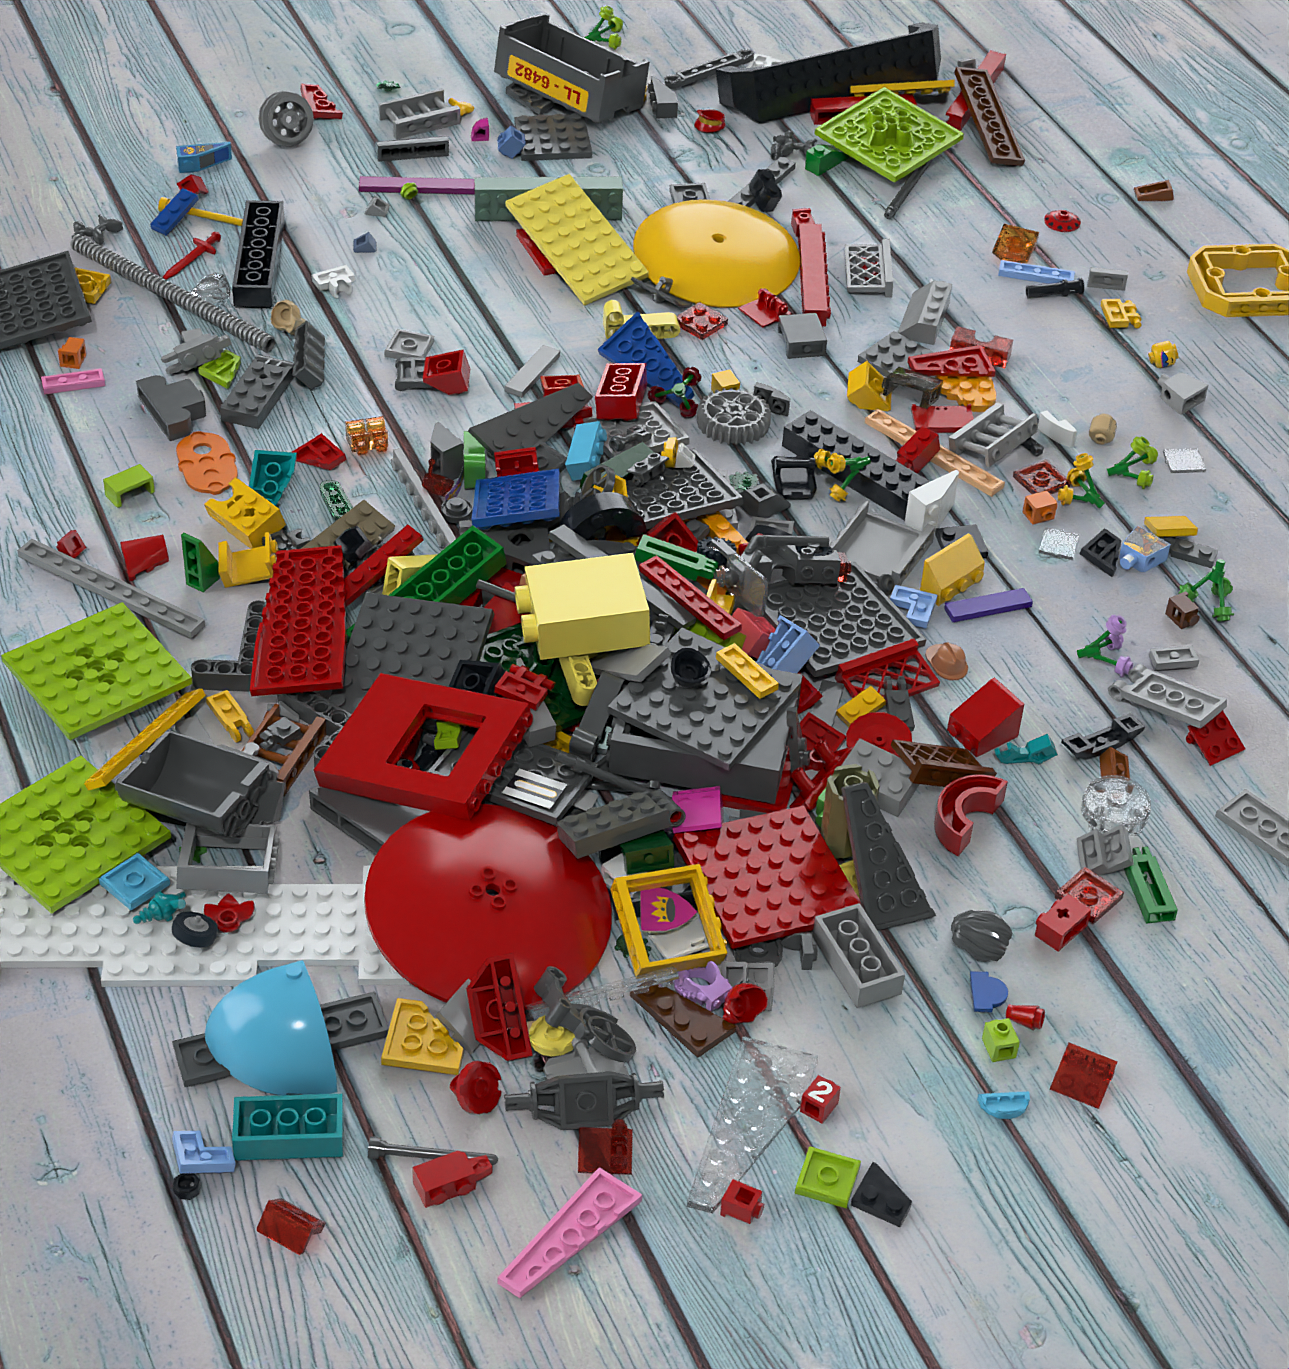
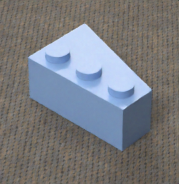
M779 615L777 619L779 624L775 632L770 633L768 637L770 642L766 650H762L757 662L771 669L798 673L820 645L806 630Z

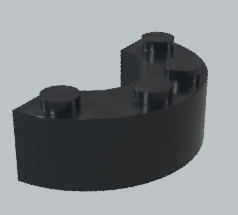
M615 492L597 493L580 500L565 513L558 527L562 525L567 526L585 540H588L594 532L605 526L620 527L626 538L647 534L646 524L634 503L628 497Z

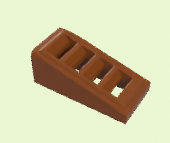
M1169 180L1134 187L1138 201L1174 200L1173 189Z

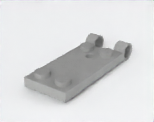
M1137 664L1128 673L1129 679L1134 683L1132 686L1122 680H1117L1108 688L1109 695L1116 701H1121L1125 698L1200 729L1227 707V699L1147 669L1142 664Z

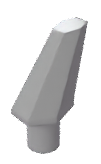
M279 701L280 717H286L289 720L300 723V716L285 703ZM267 704V711H270L274 704Z

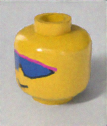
M1170 341L1153 344L1151 352H1148L1150 363H1154L1157 368L1174 365L1176 359H1178L1176 345Z

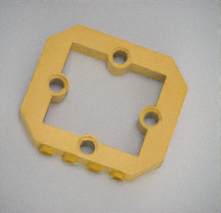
M1277 244L1202 246L1190 256L1187 274L1202 307L1224 317L1289 315L1288 249ZM1275 267L1278 272L1275 286L1283 291L1271 292L1266 288L1259 287L1255 288L1253 292L1225 293L1222 287L1225 272L1222 269L1241 271L1246 268Z

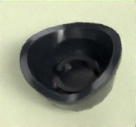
M682 648L672 657L671 673L678 685L684 688H694L710 676L711 666L707 658L693 648Z

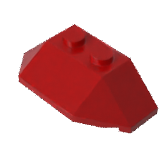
M514 954L489 957L466 987L475 1040L507 1061L533 1056Z

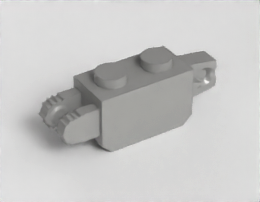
M204 334L173 348L174 351L164 355L161 361L162 363H168L175 359L179 361L166 368L167 374L180 370L185 372L221 357L220 353L224 352L223 348L232 345V342L227 334L220 337Z

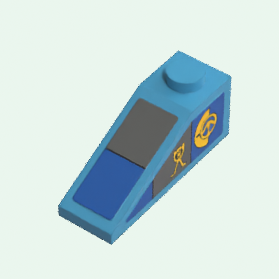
M231 142L176 146L179 173L198 172L232 159Z

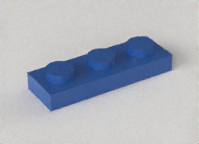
M182 188L150 223L151 229L167 236L199 200L198 195Z

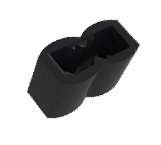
M758 169L749 183V189L756 198V204L762 212H773L782 198V192L775 183V177L769 169Z

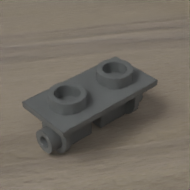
M652 453L626 471L633 473V483L635 485L642 486L650 480V477L654 478L664 471V462L669 460V457Z

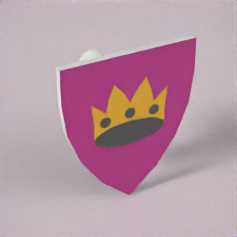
M654 888L640 891L642 932H666L676 929L687 923L697 913L688 901L667 889Z

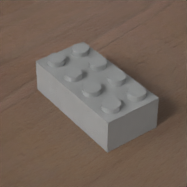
M860 903L815 916L813 938L856 1008L902 994L905 973Z

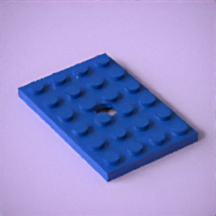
M559 469L476 480L472 526L480 530L489 529L493 525L507 527L515 522L529 524L538 519L551 521L556 519V517H560Z

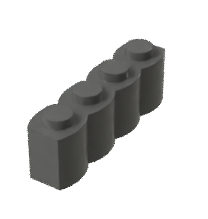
M306 320L296 328L294 333L296 341L294 343L295 354L293 362L295 364L293 375L312 390L315 387H319L324 381L323 358L325 356V336Z

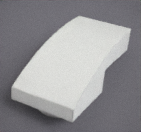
M1048 411L1041 412L1038 429L1052 440L1070 448L1074 447L1077 430L1066 420L1057 421Z

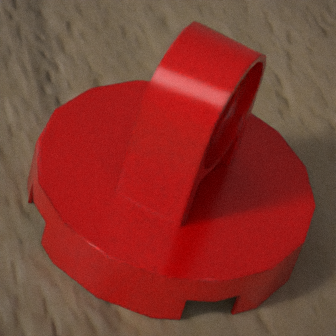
M473 1061L468 1063L461 1070L460 1074L454 1077L450 1083V1089L457 1097L461 1108L466 1112L472 1114L489 1113L494 1109L501 1097L502 1090H498V1080H501V1075L490 1062Z

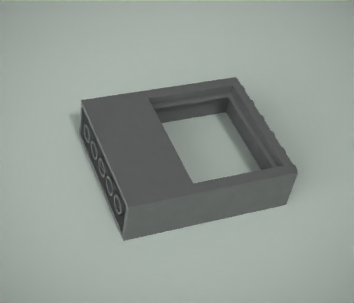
M775 670L802 683V674ZM801 684L799 691L729 771L667 741L630 735L629 732L632 724L614 716L611 727L613 732L608 733L606 746H610L605 762L609 763V772L693 789L720 786L721 794L775 804L789 748L788 740L792 736L790 726H787L786 708L796 707L798 711Z

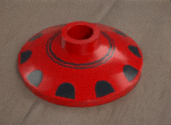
M1067 210L1048 212L1044 218V222L1049 228L1059 232L1075 231L1081 224L1080 218Z

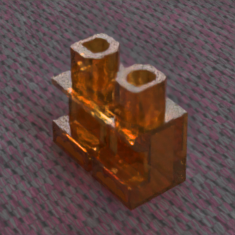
M384 416L365 418V422L364 419L345 421L346 439L352 452H357L358 455H365L368 453V450L376 449L378 452L387 451L388 430L385 427Z

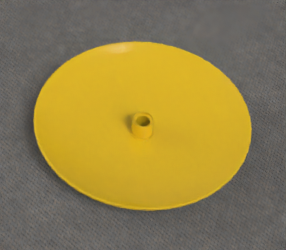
M701 199L682 201L665 206L649 215L640 224L633 242L634 254L649 271L648 278L657 285L661 277L671 278L673 284L669 291L670 294L683 300L706 306L741 307L758 299V291L761 288H766L771 294L778 296L793 283L800 266V255L797 245L784 227L760 211L728 201Z

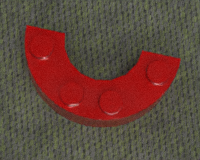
M969 775L955 779L944 787L938 798L934 828L938 839L949 852L959 856L970 843L974 823L966 818L965 815L974 811L994 814L1005 799L1008 781L990 775Z

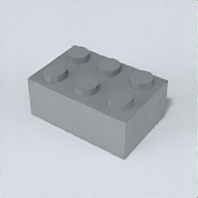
M862 739L858 740L841 765L858 764L867 773L868 769L873 771L880 785L878 804L881 810L896 817L900 815L920 785L910 781L909 776L912 771L900 757Z

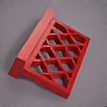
M915 638L839 664L835 675L837 683L844 684L852 698L865 690L866 683L879 687L877 692L880 693L881 688L884 689V677L890 676L892 679L897 680L898 676H903V670L916 673L915 679L904 676L906 683L913 685L911 689H908L909 697L938 687L940 684L936 675L917 650L919 644ZM915 658L919 667L908 665L906 661ZM894 666L901 668V672L896 674L887 671V668ZM876 673L883 676L881 681L869 678L868 675ZM919 675L928 677L931 682L924 683L917 679ZM855 679L863 682L862 688L852 685L850 681ZM897 684L896 686L892 685V690H898Z

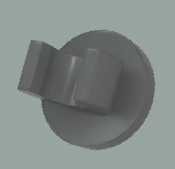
M883 574L876 578L877 583L875 584L886 596L890 595L894 589L892 577L889 574Z

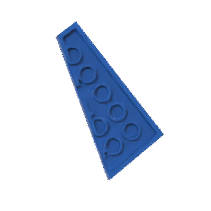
M638 311L597 349L601 356L612 363H646L647 386L649 388L658 386L666 391L672 389L675 384L683 382L682 375L677 370L676 365L671 361L667 352L656 336L653 335ZM686 385V399H692L695 396L690 386ZM675 394L666 395L668 401L680 408V404L683 402L681 397H677Z

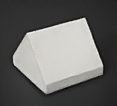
M680 443L678 446L675 468H691L694 465L696 455L683 443Z

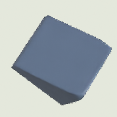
M367 232L353 240V251L355 253L376 252V240L370 232Z

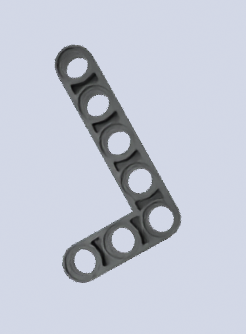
M256 600L248 605L238 661L200 659L191 664L192 683L196 689L250 691L255 641L259 623L263 620L262 610L266 607V602Z
M313 691L277 694L278 704L279 701L285 703L307 724H312L317 716L326 719V735L329 738L314 749L315 768L352 714Z

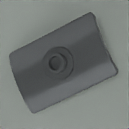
M634 277L631 278L633 283L650 291L654 295L653 299L663 303L666 300L681 308L692 306L691 302L669 293L673 284L671 278L661 277L657 285L651 281L644 283Z

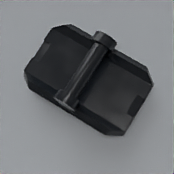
M796 455V457L774 456L771 463L776 491L785 499L813 498L817 490L814 475L815 458L805 455Z

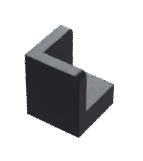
M358 526L346 529L333 542L335 546H342L343 557L348 563L360 559L373 546Z

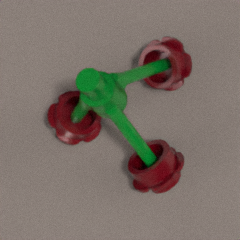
M687 367L683 371V382L675 384L672 389L665 391L662 387L652 386L647 394L650 402L656 401L661 405L666 400V395L675 394V396L681 397L683 401L680 404L681 416L685 418L694 417L697 414L698 404H695L692 399H686L685 386H695L701 381L702 376L696 367Z

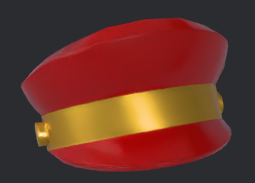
M713 109L697 110L699 117L696 119L694 126L698 131L704 133L717 132L726 126L725 115L722 112Z

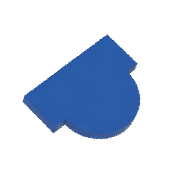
M970 971L974 1012H992L993 1008L1001 1006L1006 1002L1008 988L1003 981L995 977H989V972Z

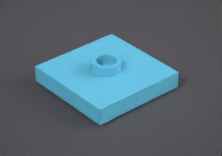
M137 853L101 876L99 884L132 911L153 897L157 892L168 887L170 879L142 855Z

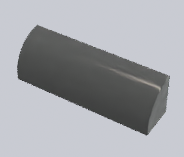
M447 136L377 141L375 142V152L378 162L449 156V139Z

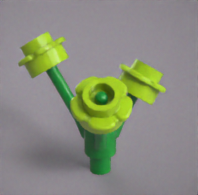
M602 6L599 12L602 18L592 32L584 38L592 42H609V47L616 50L617 47L621 46L622 41L618 33L610 34L609 38H602L601 34L608 30L620 32L623 28V21L621 18L615 17L614 10L610 6ZM604 20H607L608 26L598 31Z
M1136 436L1131 443L1133 450L1119 463L1114 464V467L1107 468L1108 475L1117 474V476L1132 477L1137 479V485L1141 486L1142 489H1145L1147 486L1150 487L1154 475H1151L1149 469L1147 471L1141 470L1138 475L1129 472L1128 467L1140 461L1144 464L1156 462L1158 457L1156 448L1149 446L1150 443L1145 437ZM1136 453L1140 456L1129 461Z

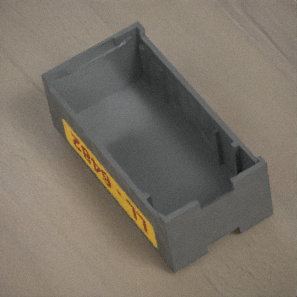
M541 13L500 26L494 72L502 78L509 79L514 84L522 85L527 90L534 91L539 96L552 100L553 103L561 104L566 109L573 110L580 116L591 119L594 123H602L605 120L614 118V112L622 108L626 112H631L643 107L650 61L645 59L641 63L632 61L550 22V15L547 13Z

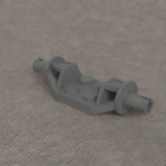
M607 1071L561 1075L536 1084L535 1082H530L528 1093L504 1094L505 1110L507 1112L529 1109L532 1112L533 1119L538 1118L560 1130L612 1126L633 1110H639L641 1099L664 1098V1085L662 1080L639 1083L636 1073L626 1075ZM627 1097L632 1098L631 1101L616 1106V1100ZM537 1106H554V1112L538 1109Z

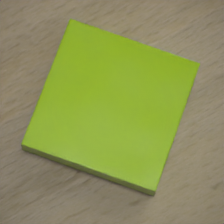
M809 1146L794 1194L847 1209L861 1161Z

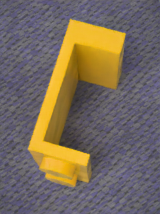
M265 532V546L231 552L227 541L218 542L219 575L225 588L272 578L273 563H276L277 557L275 553L278 551V545L276 540H272L269 532Z

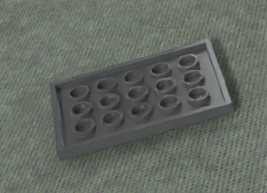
M466 726L462 731L459 747L447 749L428 772L449 776L479 728ZM522 739L484 799L556 825V822L562 819L594 776L584 772L580 774L571 770V767L555 761L558 752L573 758L578 756L544 744L528 747L525 739ZM586 760V763L599 768L598 763ZM519 769L567 784L550 809L502 793Z

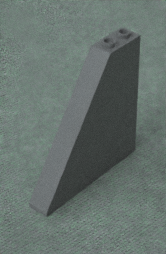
M323 787L309 790L311 810L375 855L386 840L400 827L412 819L430 812ZM485 799L481 802V804L498 805Z

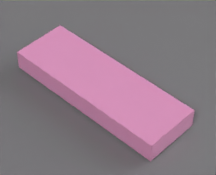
M102 369L41 377L44 395L105 386Z

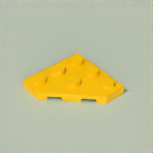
M397 998L381 1056V1065L458 1075L463 1059V1047L458 1041L455 1042L449 1036V1031L437 1018L435 1019L429 1013L428 1007L423 1001Z

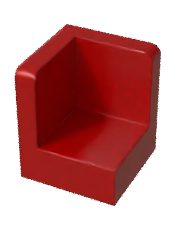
M190 174L177 183L179 190L184 188L195 194L209 193L200 176Z

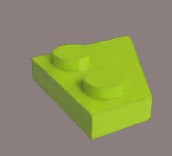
M226 349L220 353L221 357L203 364L198 369L200 375L228 389L241 365V357Z

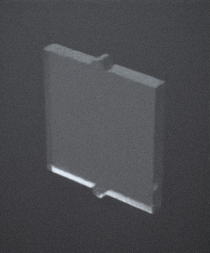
M1198 448L1163 449L1165 464L1168 465L1170 473L1206 472L1203 462L1204 458L1201 457Z
M1045 527L1039 554L1073 560L1079 534Z

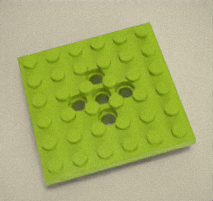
M885 87L815 128L814 133L822 140L894 183L957 144L964 137V133Z
M123 602L1 655L2 662L69 740L193 684L192 677Z
M81 755L0 803V868L51 914L98 885L101 876L133 855L139 853L143 856L171 838V831L148 811L123 801L115 790V784L112 781L106 786L88 791L84 783L98 769Z

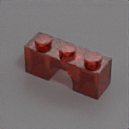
M957 326L951 338L950 350L982 345L993 366L1006 368L1012 352V339L995 335L993 340L982 342L975 338V330Z

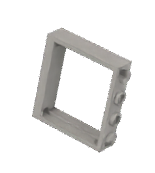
M186 823L177 864L176 889L268 894L269 884H274V872L276 870L279 849V836L275 835V825L249 824L239 835L229 837ZM195 847L265 850L263 869L192 865Z

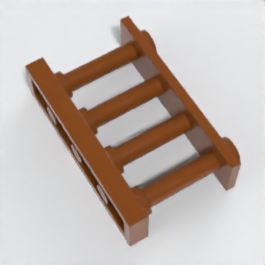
M275 703L271 710L265 713L263 721L247 743L253 742L259 746L258 754L255 756L283 764L282 768L278 770L277 781L285 783L283 795L285 797L313 756L314 749L326 737V719L317 716L313 723L309 725L292 721L301 728V733L304 736L302 739H298V741L293 739L284 745L294 749L291 755L288 754L286 756L270 750L266 751L260 746L265 741L260 738V734L266 731L267 727L282 718L280 717V706Z

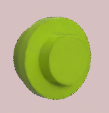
M415 183L403 185L400 192L401 196L407 200L415 197L418 193L417 185Z

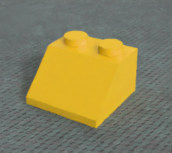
M865 361L849 372L847 398L852 404H855L859 409L891 410L892 385L868 361Z

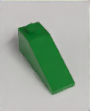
M817 144L806 152L805 170L820 176L851 156L834 146Z
M183 532L181 540L186 585L204 593L220 579L219 563L201 540Z

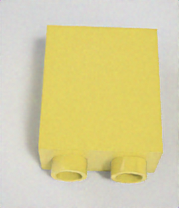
M633 553L525 566L526 585L515 586L516 607L518 614L530 613L528 615H521L523 638L525 643H537L540 660L643 647L650 644L649 607Z

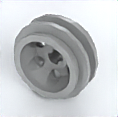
M281 91L273 93L264 100L259 110L258 120L260 129L267 139L275 144L289 147L300 144L308 137L313 127L314 117L312 108L306 99L297 93ZM289 102L293 105L291 109L287 108ZM279 106L280 111L276 113L275 109ZM287 116L291 117L290 123L286 122ZM273 119L277 120V125L275 126L273 125ZM282 129L286 130L285 135L281 134Z

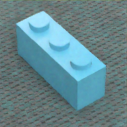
M600 421L576 425L565 464L572 481L582 479L584 472L600 465L604 442L607 440L606 430L602 428Z

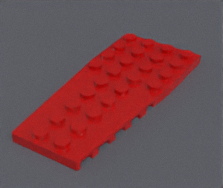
M342 546L276 551L277 559L272 567L273 576L269 580L270 589L265 597L266 607L262 610L263 620L259 623L255 641L250 682L251 697L343 689L347 634Z

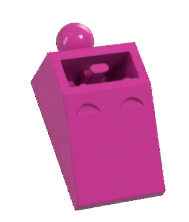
M720 786L673 791L672 800L686 815L681 825L673 827V833L722 827L724 810Z

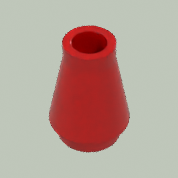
M1009 1004L1006 1010V1019L1009 1018L1031 1030H1035V1028L1041 1029L1045 1019V1009H1041L1039 1005Z

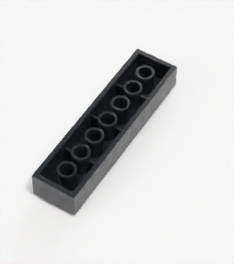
M246 200L232 284L234 306L273 307L285 222L284 201Z
M811 410L784 426L782 446L796 455L814 458V454L822 448L825 451H829L830 454L837 453V455H843L846 459L869 456L871 464L863 466L864 468L859 470V473L853 477L847 486L904 521L909 492L930 482ZM846 465L842 472H836V474L832 473L828 467L820 469L842 483L851 474L849 465Z

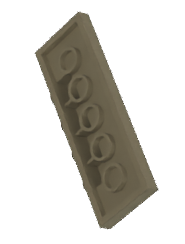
M362 500L301 549L335 546L333 542L346 529L358 526L372 545H379L386 536L394 531L395 525L367 501ZM343 557L344 570L348 571L355 564V561L348 563Z

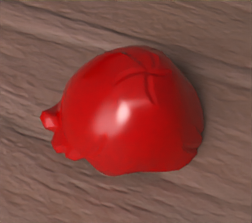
M749 983L735 985L729 990L725 998L722 1019L732 1024L753 1022L755 1017L767 1007L768 998L765 991L761 987Z

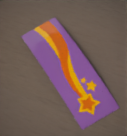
M464 460L461 474L453 488L445 495V501L457 497L461 490L464 478Z

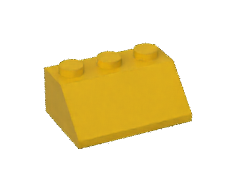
M966 534L924 561L920 591L937 594L936 605L938 606L946 601H950L955 595L964 592L968 587L978 583L983 578L985 562L972 535Z

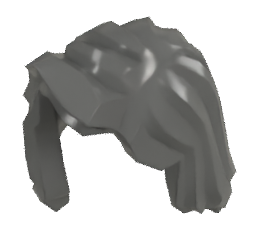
M968 910L955 916L951 924L952 941L954 944L967 951L977 961L987 962L1001 959L1007 950L1009 940L1013 934L1010 926L1003 918L991 911Z

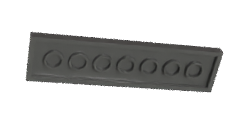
M375 991L320 1005L331 1050L387 1037L389 1028ZM205 1033L172 1041L184 1088L232 1076L230 1071L222 1064L220 1065L211 1054L205 1041Z

